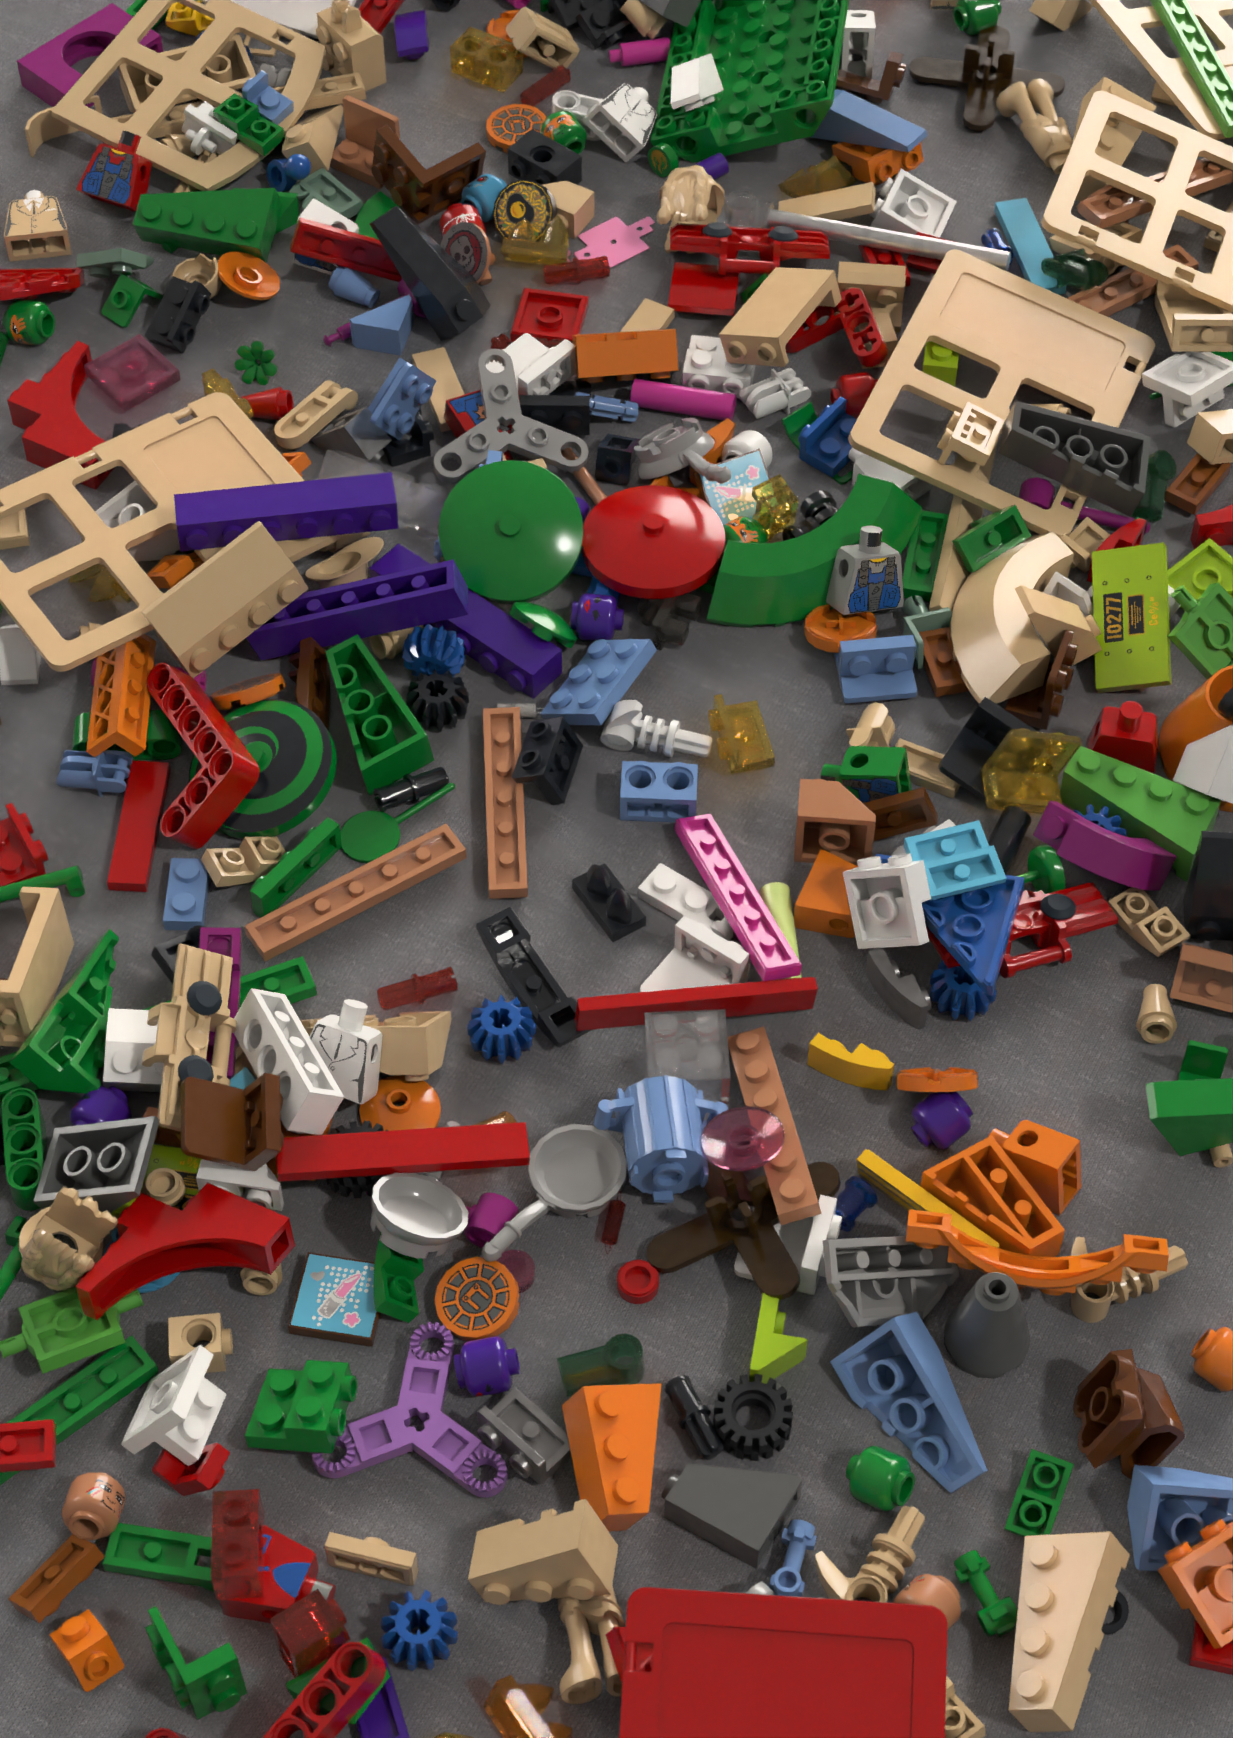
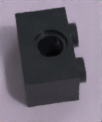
M532 129L508 148V174L518 180H532L541 185L561 181H569L577 185L582 181V156Z

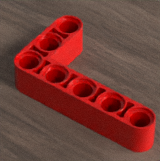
M159 663L152 668L148 675V691L203 766L165 811L160 822V830L164 836L197 850L209 841L254 787L260 774L259 766L197 681L190 675L167 663Z
M352 1641L345 1643L337 1649L262 1738H290L295 1731L300 1729L303 1731L304 1738H335L382 1683L386 1672L384 1659L379 1653L360 1642ZM365 1655L368 1662L367 1669L360 1677L353 1678L351 1674L352 1664L358 1657ZM334 1692L336 1698L335 1706L330 1713L322 1716L320 1703L324 1696ZM158 1728L152 1730L145 1738L188 1737L167 1728Z

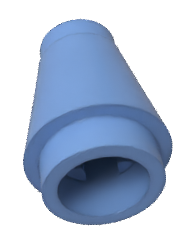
M338 266L329 280L328 287L333 290L335 296L366 305L369 308L376 304L380 295V290L376 289L356 270Z

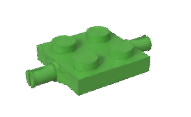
M1219 582L1210 584L1196 600L1183 585L1176 588L1171 597L1185 611L1180 622L1167 637L1208 680L1217 671L1233 665V598Z
M76 1287L19 1307L18 1309L23 1321L22 1333L0 1341L3 1359L29 1349V1352L37 1358L42 1374L125 1343L119 1325V1314L144 1306L139 1290L136 1289L123 1297L98 1320L83 1314Z

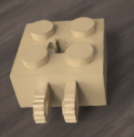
M333 0L330 8L317 13L318 27L316 28V34L320 44L325 46L323 69L331 72L334 76L360 73L366 92L386 83L383 36L360 16V11L355 6H350L349 0Z

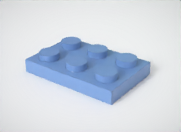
M600 639L593 642L578 665L569 672L568 678L559 690L550 697L549 703L540 713L542 718L563 717L568 725H602L612 712L614 705L620 701L657 651L651 639Z

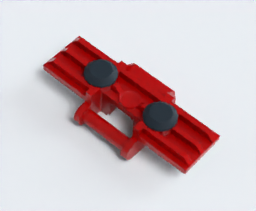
M712 222L708 225L677 223L674 227L670 228V250L701 252L719 258L718 275H725L726 272L765 273L770 275L776 267H780L781 261L787 259H829L830 257L828 236L821 231L794 230L787 226L771 227V229L735 227L720 222ZM739 250L759 251L760 260L736 258Z
M1093 882L1044 894L1042 890L1037 892L1023 891L999 973L1003 978L1007 979L1014 977L1015 972L1055 961H1059L1061 964L1070 962L1072 951L1066 940L1067 937L1118 924L1119 918ZM926 926L928 938L948 968L961 966ZM1029 935L1036 946L1040 948L1028 953L1010 956L1011 944L1016 938Z

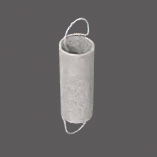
M497 703V708L520 707V718H536V709H544L536 708L534 703Z

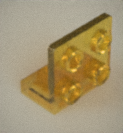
M1025 728L1010 730L981 769L987 808L1003 810L1007 806H1016L1022 808L1027 813L1043 814L1049 801H1057L1062 804L1058 775L1082 745L1081 738L1063 733L1030 731Z

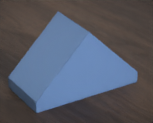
M406 295L351 318L350 328L353 346L355 348L401 356L414 324L412 298Z

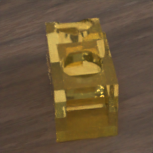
M780 474L752 487V497L757 502L753 519L763 526L767 535V542H769L774 535L783 533L784 528L794 525L799 500Z

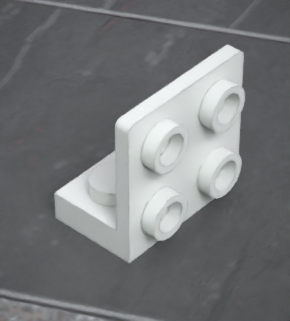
M524 333L503 350L511 357L513 362L519 402L520 395H548L575 374L576 346L567 339L563 340L556 347L548 349L530 334ZM493 360V362L489 361L488 364L486 363V368L492 373H500L504 370V366L499 361L495 362Z

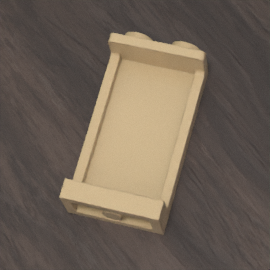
M776 267L719 333L727 362L785 367L789 362L785 349L786 343L817 306L836 307L841 301L835 271Z
M1174 273V276L1179 277L1190 283L1192 282V280L1183 277L1177 273ZM1157 280L1155 307L1171 351L1233 352V314L1230 311L1191 295L1187 290L1171 283L1168 285Z
M22 887L19 896L28 923V929L9 979L0 980V1046L21 1047L53 1003L74 945L59 888Z

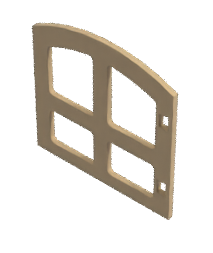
M148 0L53 108L51 114L52 117L116 148L123 130L134 133L141 137L136 154L150 161L153 167L201 191H214L254 167L268 154L263 156L240 141L208 163H201L148 136L185 94H191L216 107L234 93L243 97L242 93L202 74L236 33H244L295 58L291 74L282 92V95L293 101L294 111L278 124L284 128L286 136L287 130L297 123L315 92L322 72L325 46L230 0H208L206 5L195 0ZM178 2L213 18L214 21L180 60L175 61L139 44V42L170 6ZM279 34L291 41L286 45L276 40V36ZM122 63L132 65L162 80L125 123L117 122L85 106Z

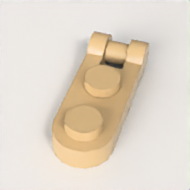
M331 380L323 382L276 423L274 433L278 445L287 449L301 448L343 410H352L358 402L357 392L349 388L341 389L339 384Z

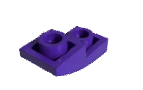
M425 10L395 15L398 57L406 56L407 59H416L422 57L424 52H429L428 20Z

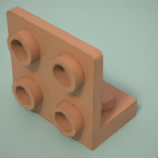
M347 95L343 98L346 139L334 149L330 167L381 189L384 185L375 180L371 170L376 131L388 125L400 139L399 119L388 112Z

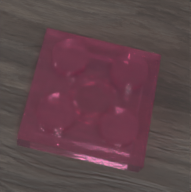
M140 334L84 365L86 375L123 411L131 409L181 380L179 370Z

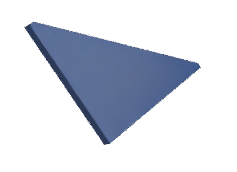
M882 854L875 855L880 856L882 864L888 863L887 858L892 857ZM1005 874L1007 878L1005 883L922 902L925 923L928 929L986 995L992 996L1024 890V877Z

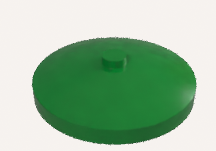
M515 460L499 461L475 469L461 479L452 489L440 514L438 527L439 543L444 561L454 559L468 589L487 601L500 604H514L516 601L531 602L553 592L574 570L583 545V520L574 495L567 485L555 474L529 462Z

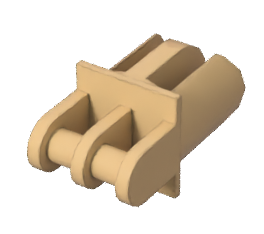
M875 702L868 705L863 711L856 728L846 730L850 739V747H889L896 728L891 716L888 715V709L883 704Z

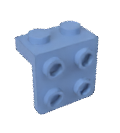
M399 357L368 407L372 413L370 422L400 440L412 428L415 415L422 404H425L432 396L436 380Z

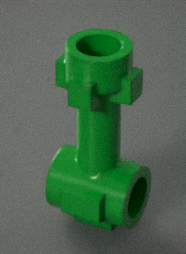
M977 1550L969 1551L958 1557L954 1561V1566L957 1569L955 1575L960 1584L969 1581L983 1609L976 1612V1616L987 1637L989 1638L995 1634L1001 1637L1014 1630L1017 1623L1018 1610L1009 1596L999 1600L985 1575V1572L990 1570L986 1557L981 1558Z

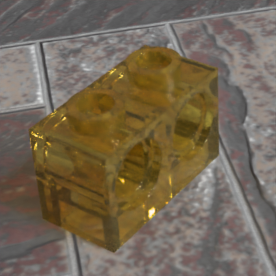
M471 26L450 46L451 72L504 93L523 73V53L517 51L513 43Z

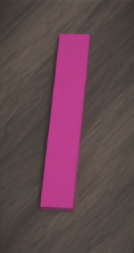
M711 814L676 819L674 827L676 834L744 950L749 953V958L761 979L769 981L799 976L802 964Z

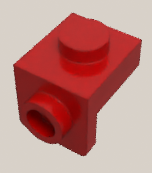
M218 1442L206 1445L199 1460L187 1466L163 1448L152 1467V1472L182 1496L211 1490L222 1479L225 1472L223 1465L230 1452Z

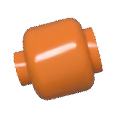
M1221 1327L1216 1331L1209 1328L1191 1351L1190 1355L1195 1359L1193 1367L1199 1376L1218 1390L1228 1392L1233 1389V1330L1228 1327Z

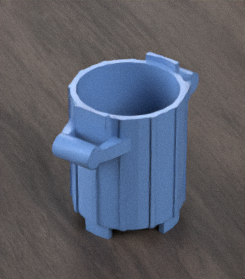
M664 1075L644 1078L627 1087L625 1092L622 1091V1088H618L614 1100H601L596 1110L594 1126L600 1130L608 1129L623 1133L631 1186H635L643 1193L652 1194L653 1202L672 1203L674 1201L673 1194L683 1193L699 1184L701 1187H705L708 1181L709 1169L703 1132L720 1131L728 1107L723 1102L718 1101L714 1103L704 1100L703 1091L698 1090L697 1093V1089L685 1079ZM613 1111H615V1118H612ZM709 1113L708 1119L704 1120L705 1114Z

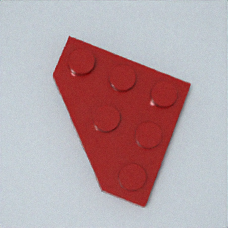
M0 269V301L15 298L22 300L36 299L38 294L55 291L59 293L77 291L76 288L81 287L85 282L84 269Z

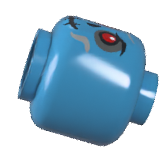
M482 174L463 188L461 204L474 206L479 211L482 221L487 223L493 219L494 203L500 191L507 184L501 178H497L492 174Z

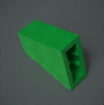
M1233 1078L1159 1081L1146 1084L1150 1120L1179 1156L1233 1143Z

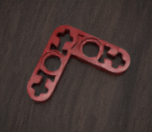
M850 288L841 292V301L836 307L817 306L785 345L787 353H795L845 329L852 349L863 366L873 367L880 364L888 353L870 304L864 293L858 288ZM829 316L825 323L815 325L820 318ZM869 323L864 330L854 332L858 325ZM871 341L873 349L868 351L865 344Z

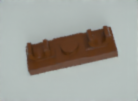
M310 636L300 640V653L294 654L289 658V662L297 670L290 672L288 677L297 684L295 688L297 703L315 713L329 731L331 669L325 650Z

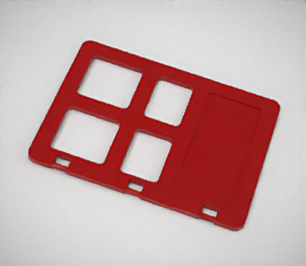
M653 1587L639 1588L631 1594L627 1604L619 1738H945L947 1618L939 1608L932 1605ZM637 1643L653 1644L652 1672L635 1671Z

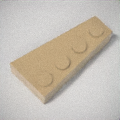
M1104 76L1082 99L1073 141L1092 95L1096 91L1108 92L1151 112H1154L1157 106ZM1108 118L1096 146L1095 154L1122 166L1142 130L1115 118ZM1085 176L1076 200L1080 202L1108 184L1091 176Z
M1111 1531L1025 1536L1008 1711L1029 1732L1073 1731L1091 1677L1088 1669L1094 1651H1099L1104 1637V1633L1101 1631L1108 1607L1113 1608L1118 1593L1115 1587L1120 1570H1125L1130 1556Z

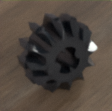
M435 668L431 675L428 676L420 673L418 681H411L406 697V705L419 723L422 722L425 730L436 726L440 732L444 725L447 724L455 728L458 719H465L469 703V692L464 687L462 678H453L450 670L444 674H438Z

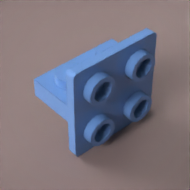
M913 635L840 641L839 653H834L844 702L858 703L916 697L917 687L913 673L916 645Z

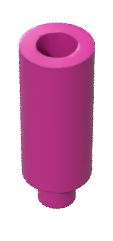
M667 37L620 43L619 49L609 50L610 63L621 62L622 67L667 61L670 39Z

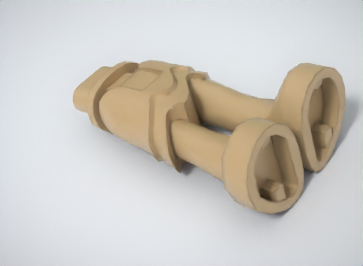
M1042 79L1032 80L1027 89L1024 82L1014 83L998 96L996 106L999 112L1005 117L1019 115L1022 121L1020 130L1024 138L1032 145L1036 154L1044 161L1045 166L1052 168L1055 174H1060L1073 142L1065 120L1061 117L1058 118L1052 103L1054 92L1051 86Z
M613 1585L611 1595L593 1596L587 1600L575 1599L573 1597L558 1598L560 1619L566 1626L571 1652L570 1667L560 1680L562 1700L569 1704H582L597 1698L602 1691L600 1670L595 1659L590 1632L600 1636L607 1691L610 1695L622 1696V1683L605 1636L614 1627H625V1622L622 1618L623 1612L616 1601Z

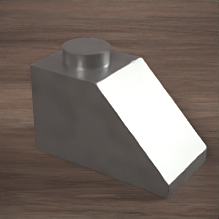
M368 407L332 420L311 439L317 447L352 467L364 462L367 465L376 462L384 455L382 448L391 441L384 430L370 422L372 413Z

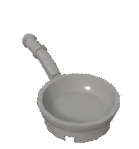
M696 418L680 420L683 426L675 428L673 423L667 424L638 441L640 446H634V451L639 459L637 473L641 479L661 477L688 465L692 466L702 476H705L708 481L725 483L731 479V471L726 466L719 467L716 464H710L702 458L713 448L715 440L708 433L702 431Z
M450 1121L446 1123L443 1127H455L460 1125L457 1122ZM443 1171L427 1172L426 1175L393 1173L381 1177L373 1186L371 1204L373 1211L370 1226L373 1232L376 1227L381 1232L379 1240L384 1245L402 1255L413 1258H427L429 1252L436 1251L437 1257L443 1255L450 1247L451 1242L467 1227L468 1211L462 1199L439 1181Z
M571 1124L555 1128L539 1139L530 1153V1163L528 1166V1174L539 1201L537 1200L523 1209L511 1221L505 1222L501 1231L484 1245L482 1249L484 1260L492 1262L502 1257V1253L514 1240L520 1238L525 1229L546 1215L549 1210L564 1218L576 1219V1215L587 1214V1218L597 1216L610 1207L626 1180L627 1160L622 1146L610 1133L597 1129L592 1125Z

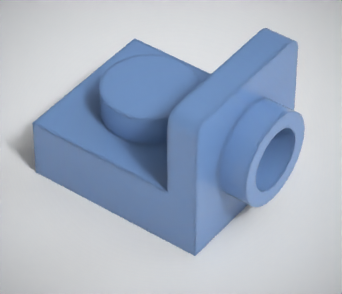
M260 71L254 78L248 79L242 88L243 98L258 105L260 116L277 125L294 111L293 101L269 86L268 74L264 71Z

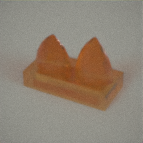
M511 1674L496 1681L483 1708L504 1738H572L571 1727L556 1722H544L539 1716L552 1699L553 1687L537 1683L517 1684Z

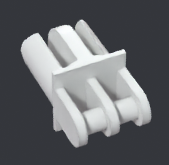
M773 368L771 369L770 378L745 387L740 391L739 396L750 412L754 414L755 418L760 419L782 409L787 415L790 414L791 407L801 404L810 398L811 390L808 387H803L804 383L801 378H795L796 372L792 368L778 373Z

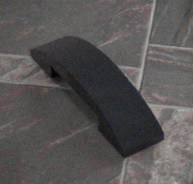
M511 907L476 924V928L487 951L512 993L521 1002L522 1007L529 1006L534 1023L557 1047L560 1048L592 1031L576 1030V1000L573 996L568 998L531 946L530 934Z

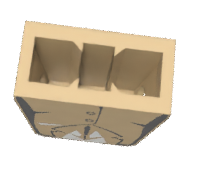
M31 190L25 194V199L13 200L9 203L4 238L10 262L72 255L67 226L56 197H44L42 192Z

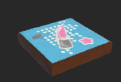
M760 449L717 463L716 465L719 467L726 466L731 471V479L725 483L708 481L705 476H702L697 471L693 472L702 500L715 510L723 525L740 516L753 520V514L778 502ZM779 503L777 504L778 513L762 520V522L760 521V524L783 516Z
M308 1252L288 1325L289 1334L373 1347L381 1312L375 1311L373 1280L375 1262Z

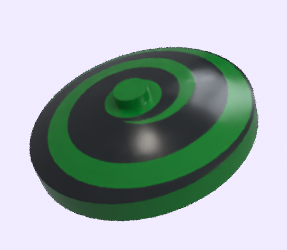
M267 699L243 705L223 716L258 763L260 774L254 787L220 826L218 831L239 839L259 836L273 837L287 832L305 821L327 796L337 767L334 741L320 718L301 704L280 699ZM194 754L189 769V782L203 767Z

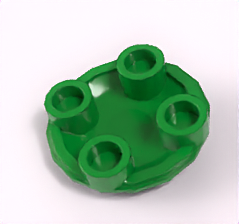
M516 601L509 611V614L520 622L527 624L529 621L534 626L531 631L546 641L550 642L554 638L560 644L572 648L577 640V636L562 617L544 606Z

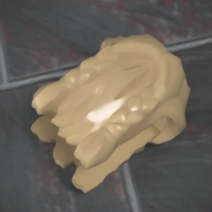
M693 165L675 168L669 173L667 180L660 188L659 198L661 207L657 212V222L667 224L671 220L669 230L677 223L708 225L709 223L717 222L725 201L724 189L705 171L703 166ZM670 231L665 242L666 253L677 252V250H670Z
M63 1187L57 1193L52 1205L32 1216L20 1231L18 1243L19 1251L23 1258L21 1267L24 1274L30 1279L43 1283L54 1291L62 1292L75 1287L83 1274L90 1271L102 1258L103 1238L118 1223L116 1216H112L108 1210L100 1212L98 1202L93 1201L91 1196H87L82 1200L79 1198V1193L76 1189ZM60 1233L69 1236L75 1243L76 1250L70 1248L68 1244L63 1243L61 1240L55 1239L53 1235Z

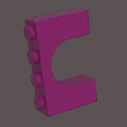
M111 3L17 60L21 85L51 107H55L82 76L72 66L82 59L100 56L133 16ZM152 29L139 42V44L157 53L163 52L161 35ZM94 102L85 104V106L90 108L94 105Z

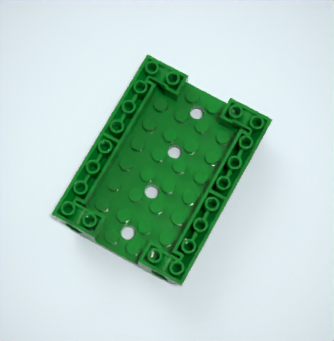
M701 0L688 27L677 22L674 24L656 110L657 117L650 139L652 145L656 146L659 143H667L675 150L678 157L696 163L717 153L727 156L813 136L833 105L849 0ZM712 53L724 90L713 94L715 101L689 111H685L684 106L672 109V67Z

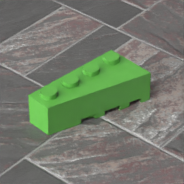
M1080 745L1077 746L1064 770L1058 798L1074 810L1080 811L1083 815H1086V806L1089 804L1093 805L1094 813L1099 814L1104 806L1108 807V818L1119 815L1121 817L1119 827L1126 829L1127 837L1147 838L1176 855L1177 858L1172 868L1176 870L1175 875L1186 882L1191 873L1201 831L1213 830L1221 800L1206 795Z

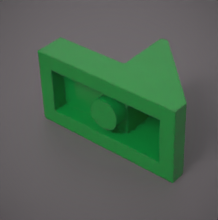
M1011 505L973 521L970 524L972 529L952 542L967 571L975 572L1002 553L1031 537V534L1017 506Z

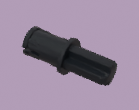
M437 767L415 776L406 774L403 776V780L375 788L373 794L375 796L379 795V797L374 799L381 812L410 801L417 803L419 802V797L436 792L449 783V778L442 767Z
M681 1375L670 1380L665 1385L664 1391L669 1396L680 1417L678 1420L679 1427L687 1430L701 1458H706L707 1460L715 1458L723 1452L724 1445L709 1418L711 1414L709 1407L702 1405L689 1376Z

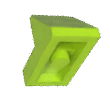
M765 1293L762 1294L749 1382H754L755 1374L763 1375L762 1383L767 1384L769 1378H777L806 1358L808 1340L801 1337L783 1335L786 1312L778 1311L779 1298L770 1297Z

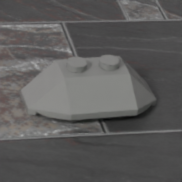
M906 1236L822 1240L827 1286L851 1327L883 1325L894 1317L918 1312L923 1321L941 1299L947 1287L952 1285L959 1277L958 1266L955 1263L947 1262L948 1246L940 1245L934 1249L922 1248L915 1245L914 1242L906 1241Z

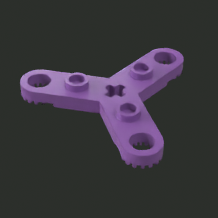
M427 1322V1325L422 1324L413 1331L414 1334L410 1338V1347L398 1405L347 1424L348 1426H346L344 1434L338 1436L335 1446H340L347 1451V1455H345L344 1460H340V1463L336 1462L333 1465L330 1462L328 1464L322 1457L323 1453L312 1452L316 1470L327 1478H340L410 1451H415L475 1496L492 1497L501 1492L507 1483V1466L502 1456L488 1448L480 1439L443 1413L454 1353V1342L450 1330L445 1325L441 1326L437 1322L435 1324ZM435 1337L443 1341L444 1347L441 1348V1351H437V1354L434 1352L430 1355L429 1352L425 1353L424 1350H421V1343L428 1338ZM417 1415L421 1421H425L424 1430L418 1432L414 1426L408 1427L411 1425L410 1418ZM481 1465H490L498 1473L493 1478V1481L490 1480L486 1484V1482H477L476 1478H473L474 1470Z

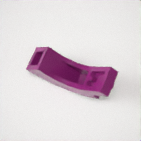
M1057 801L1048 802L1033 834L1036 838L1058 850L1056 854L1109 880L1143 890H1161L1177 858L1176 855L1147 838H1132L1109 831Z

